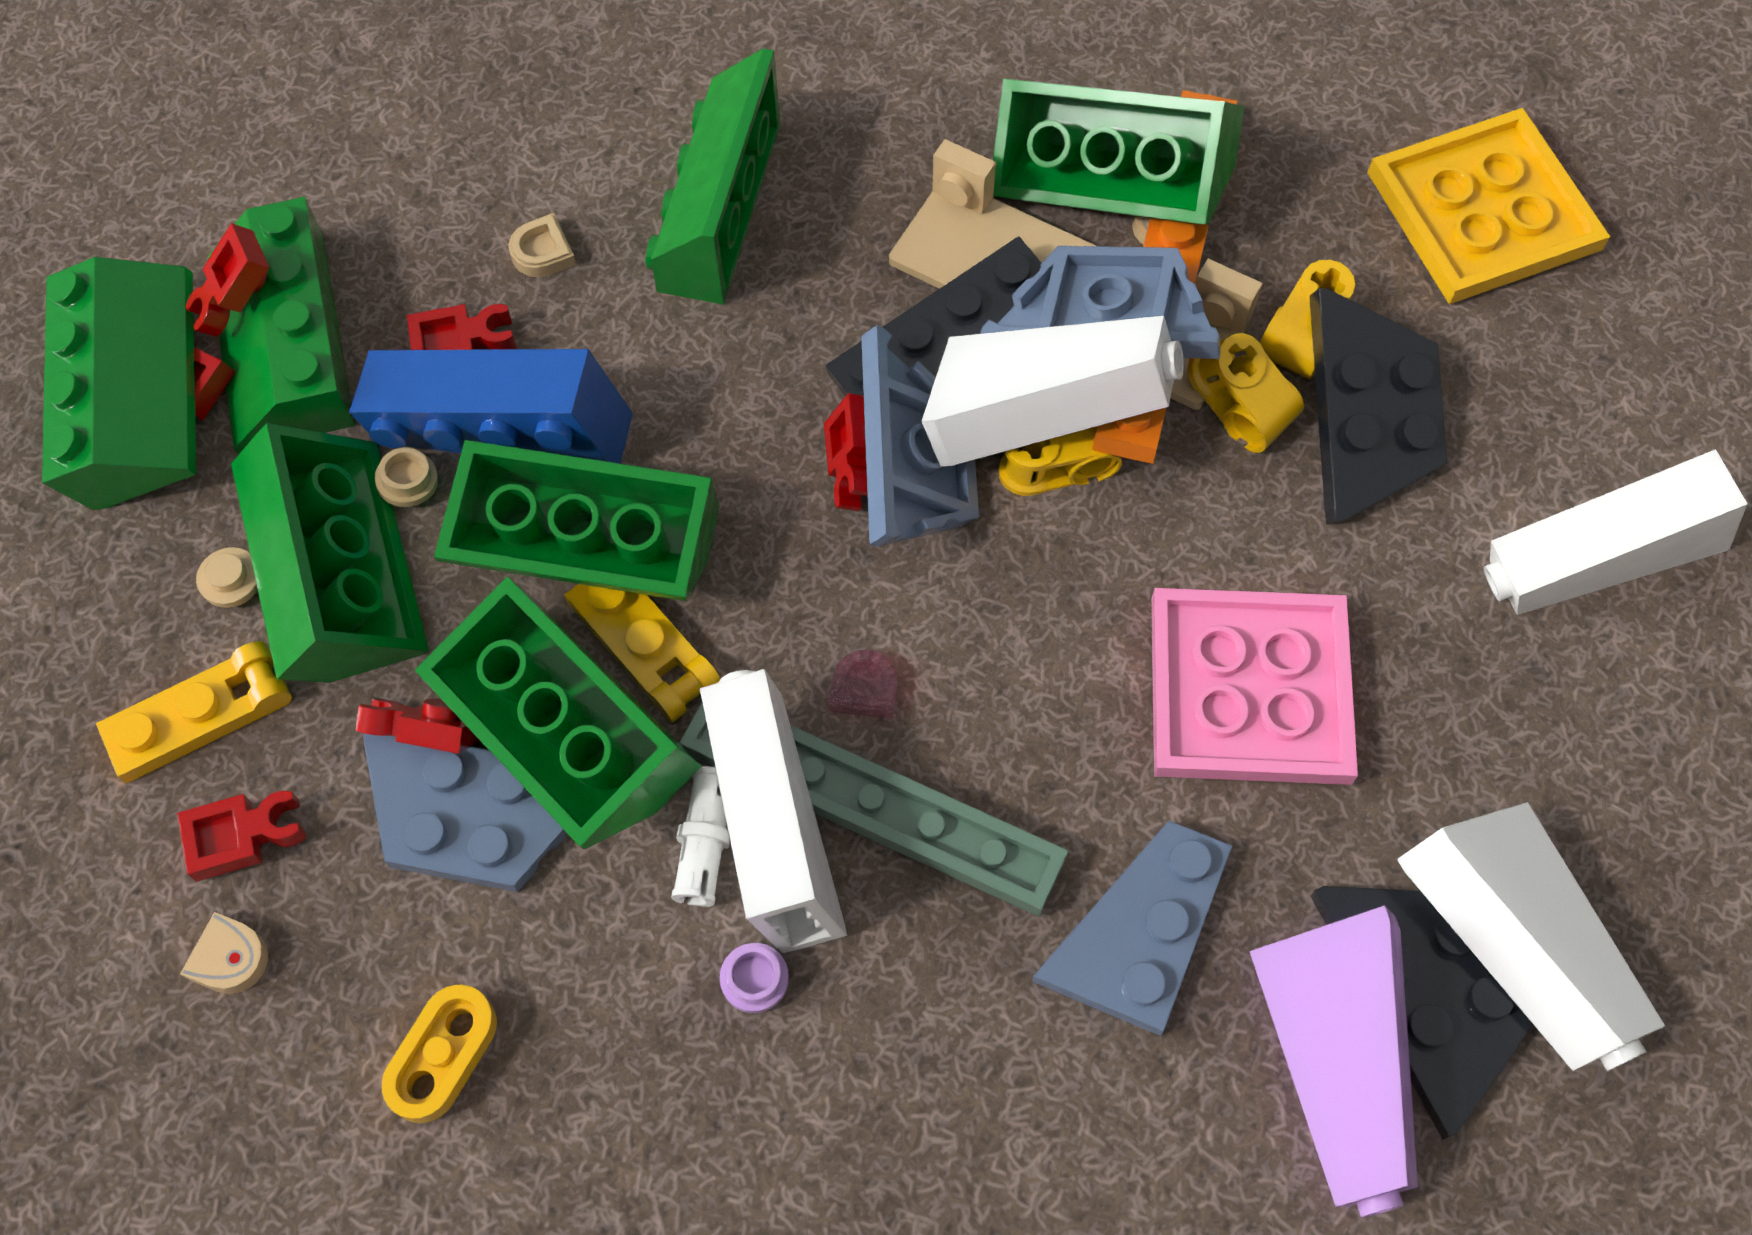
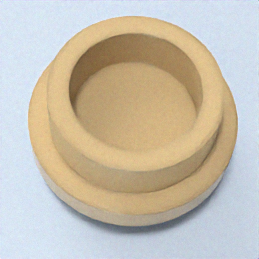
M403 447L390 451L382 458L375 472V484L378 493L386 502L398 507H412L425 502L434 494L438 485V474L430 458L416 449Z
M229 547L213 552L201 563L197 571L196 584L199 592L209 603L218 607L229 608L242 605L249 601L258 590L250 553L241 548Z

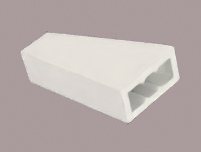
M1164 316L949 337L922 418V424L940 466H953L1169 407L1174 380L1181 379L1183 376L1184 358L1182 347L1179 341H1171Z
M1715 449L1492 540L1490 549L1491 564L1484 566L1485 576L1496 599L1502 601L1509 598L1516 614L1519 615L1728 551L1747 507V502Z
M765 669L756 672L751 670L735 671L722 677L719 683L700 688L746 919L781 953L803 949L847 936L843 915L781 692Z
M1528 802L1443 827L1397 859L1404 872L1573 1071L1598 1059L1601 1060L1607 1071L1614 1069L1646 1053L1639 1039L1665 1027Z

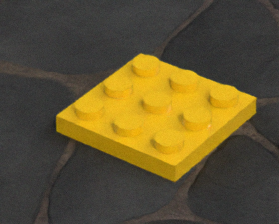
M1523 108L1372 158L1367 172L1448 304L1600 252L1604 249L1610 238L1604 226Z

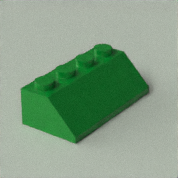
M763 48L714 76L705 100L698 99L695 104L692 117L693 136L690 144L683 143L680 148L677 160L678 180L675 189L668 188L665 192L661 210L663 225L659 235H651L646 250V268L653 270L656 290L659 293L724 305L781 125L774 50Z
M1003 78L993 161L996 162L993 196L1209 225L1236 165L1245 106L1224 101Z
M305 196L246 209L235 224L254 231L270 268L267 271L263 286L257 292H253L241 312L230 310L228 323L219 335L222 361L235 371V374L226 386L233 446L236 453L241 452L266 423L322 433L356 426L354 417L349 413L352 401L324 236ZM213 249L212 252L208 255V259H209V257L211 256V254L213 253L214 249Z
M92 257L46 277L43 484L91 510H100L196 475L193 312L187 311L185 307L189 296L193 292V272L185 266Z
M266 423L231 463L277 679L331 683L425 655L429 651L393 506L380 496L375 484V472L381 462L376 442Z
M465 440L434 558L438 562L687 601L708 563L720 504L710 477Z
M508 576L414 670L583 849H587L656 814L702 767L534 597Z

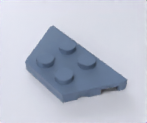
M1057 246L1041 263L1039 272L1032 278L1026 279L1012 294L1014 306L998 324L988 320L980 333L1164 316L1171 341H1179L1181 344L1183 358L1219 359L1221 353L1218 331L1216 327H1211L1204 313L1203 300L1196 285L1188 279L1187 266L1178 248Z
M878 325L861 336L870 545L876 547L961 528L979 518L975 460L953 466H940L922 424V418L936 377L919 361L908 368L887 348L892 335Z
M363 734L384 861L390 868L518 892L538 870L540 860L549 850L557 848L568 835L487 749L470 746L468 749L457 754L395 742V736Z

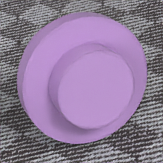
M748 943L736 948L726 957L720 970V985L725 998L733 1007L746 1013H761L775 1007L784 997L789 984V973L785 960L774 948L762 943Z

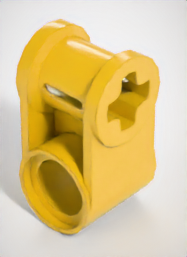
M1333 260L1316 261L1304 270L1285 304L1276 311L1260 341L1262 348L1272 362L1309 380L1315 375L1309 295L1319 288H1328L1351 300L1355 288L1354 276L1349 268Z
M1245 333L1232 334L1220 341L1221 353L1219 359L1190 358L1187 368L1188 377L1193 388L1203 397L1222 421L1229 436L1236 441L1241 437L1248 443L1245 446L1246 449L1253 453H1261L1303 412L1304 403L1299 391L1290 381L1285 379L1265 353L1261 344L1253 336ZM1246 351L1247 354L1237 358L1234 353ZM1218 375L1220 378L1212 382L1207 381V378Z
M1096 426L1005 451V455L1001 458L998 472L999 479L1006 489L1017 495L1030 496L1071 485L1089 484L1088 478L1095 476L1098 481L1108 479L1119 471L1122 466V459L1119 456L1092 450L1097 430ZM1033 472H1036L1035 480L1031 482Z

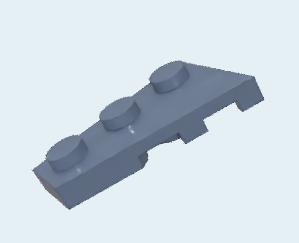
M1168 821L1035 973L1032 982L1161 1036L1232 845Z

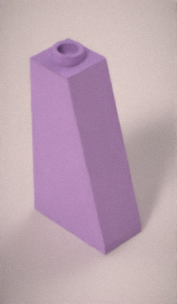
M1382 906L1250 951L1335 1206L1348 1208L1357 1205L1361 1218L1403 1207L1404 1204L1400 1192L1418 1187L1401 931L1396 916L1386 906Z

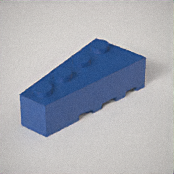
M589 349L369 350L349 411L369 433L370 438L374 442L389 448L409 446L461 454L464 441L469 440L619 464L621 463L633 415Z

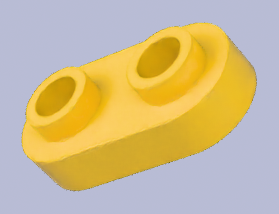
M452 985L434 994L386 1067L382 1078L383 1098L388 1107L403 1119L414 1123H427L444 1115L455 1102L490 1045L496 1032L497 1017L492 1004L479 990L468 985ZM460 1014H471L473 1017L471 1030L463 1036L452 1035V1021ZM423 1075L433 1076L435 1085L431 1094L423 1099H415L412 1094L414 1082Z

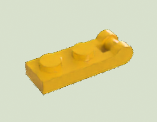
M582 584L576 585L564 594L568 605L671 724L687 713L685 705L701 694L700 688L719 683L721 678L714 667L705 657L698 654L648 595ZM679 665L685 672L684 675L670 685L661 679L662 676Z
M262 641L245 644L234 651L230 659L97 722V728L118 778L127 784L288 705L292 700V696L285 681L277 679L272 671L274 664L268 644ZM248 681L251 688L247 695L236 699L232 688Z

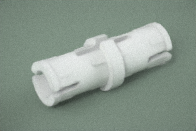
M702 766L692 776L693 784L686 822L678 826L676 838L682 844L675 888L672 890L671 898L678 903H683L685 897H689L687 905L710 907L715 904V890L723 848H729L730 836L728 829H726L727 821L716 767Z

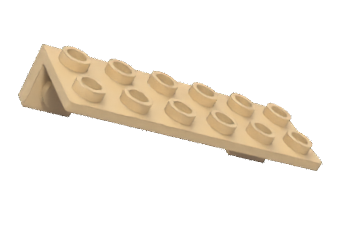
M944 139L933 155L932 193L890 252L889 264L940 289L1018 236L1021 237L1041 263L1057 246L1096 245L994 199L996 162ZM1208 258L1197 276L1195 285L1203 300L1204 313L1211 327H1216L1221 341L1232 334L1246 332L1251 323L1263 283ZM1184 358L1183 376L1181 379L1174 380L1170 398L1194 410H1199L1205 400L1190 383L1187 371L1190 358ZM1215 375L1207 378V381H1215L1219 378V376Z

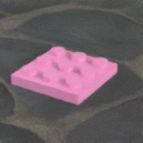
M1154 588L1151 598L1154 777L1352 785L1358 777L1347 595Z

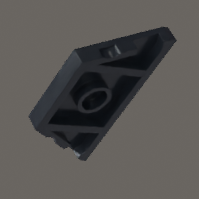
M1319 288L1309 295L1324 508L1326 523L1338 524L1447 464L1439 352L1437 343L1328 288Z
M1322 886L1314 890L1311 898L1326 925L1382 906H1386L1396 916L1401 931L1411 1083L1442 1140L1459 1132L1533 1026V1023L1421 891Z

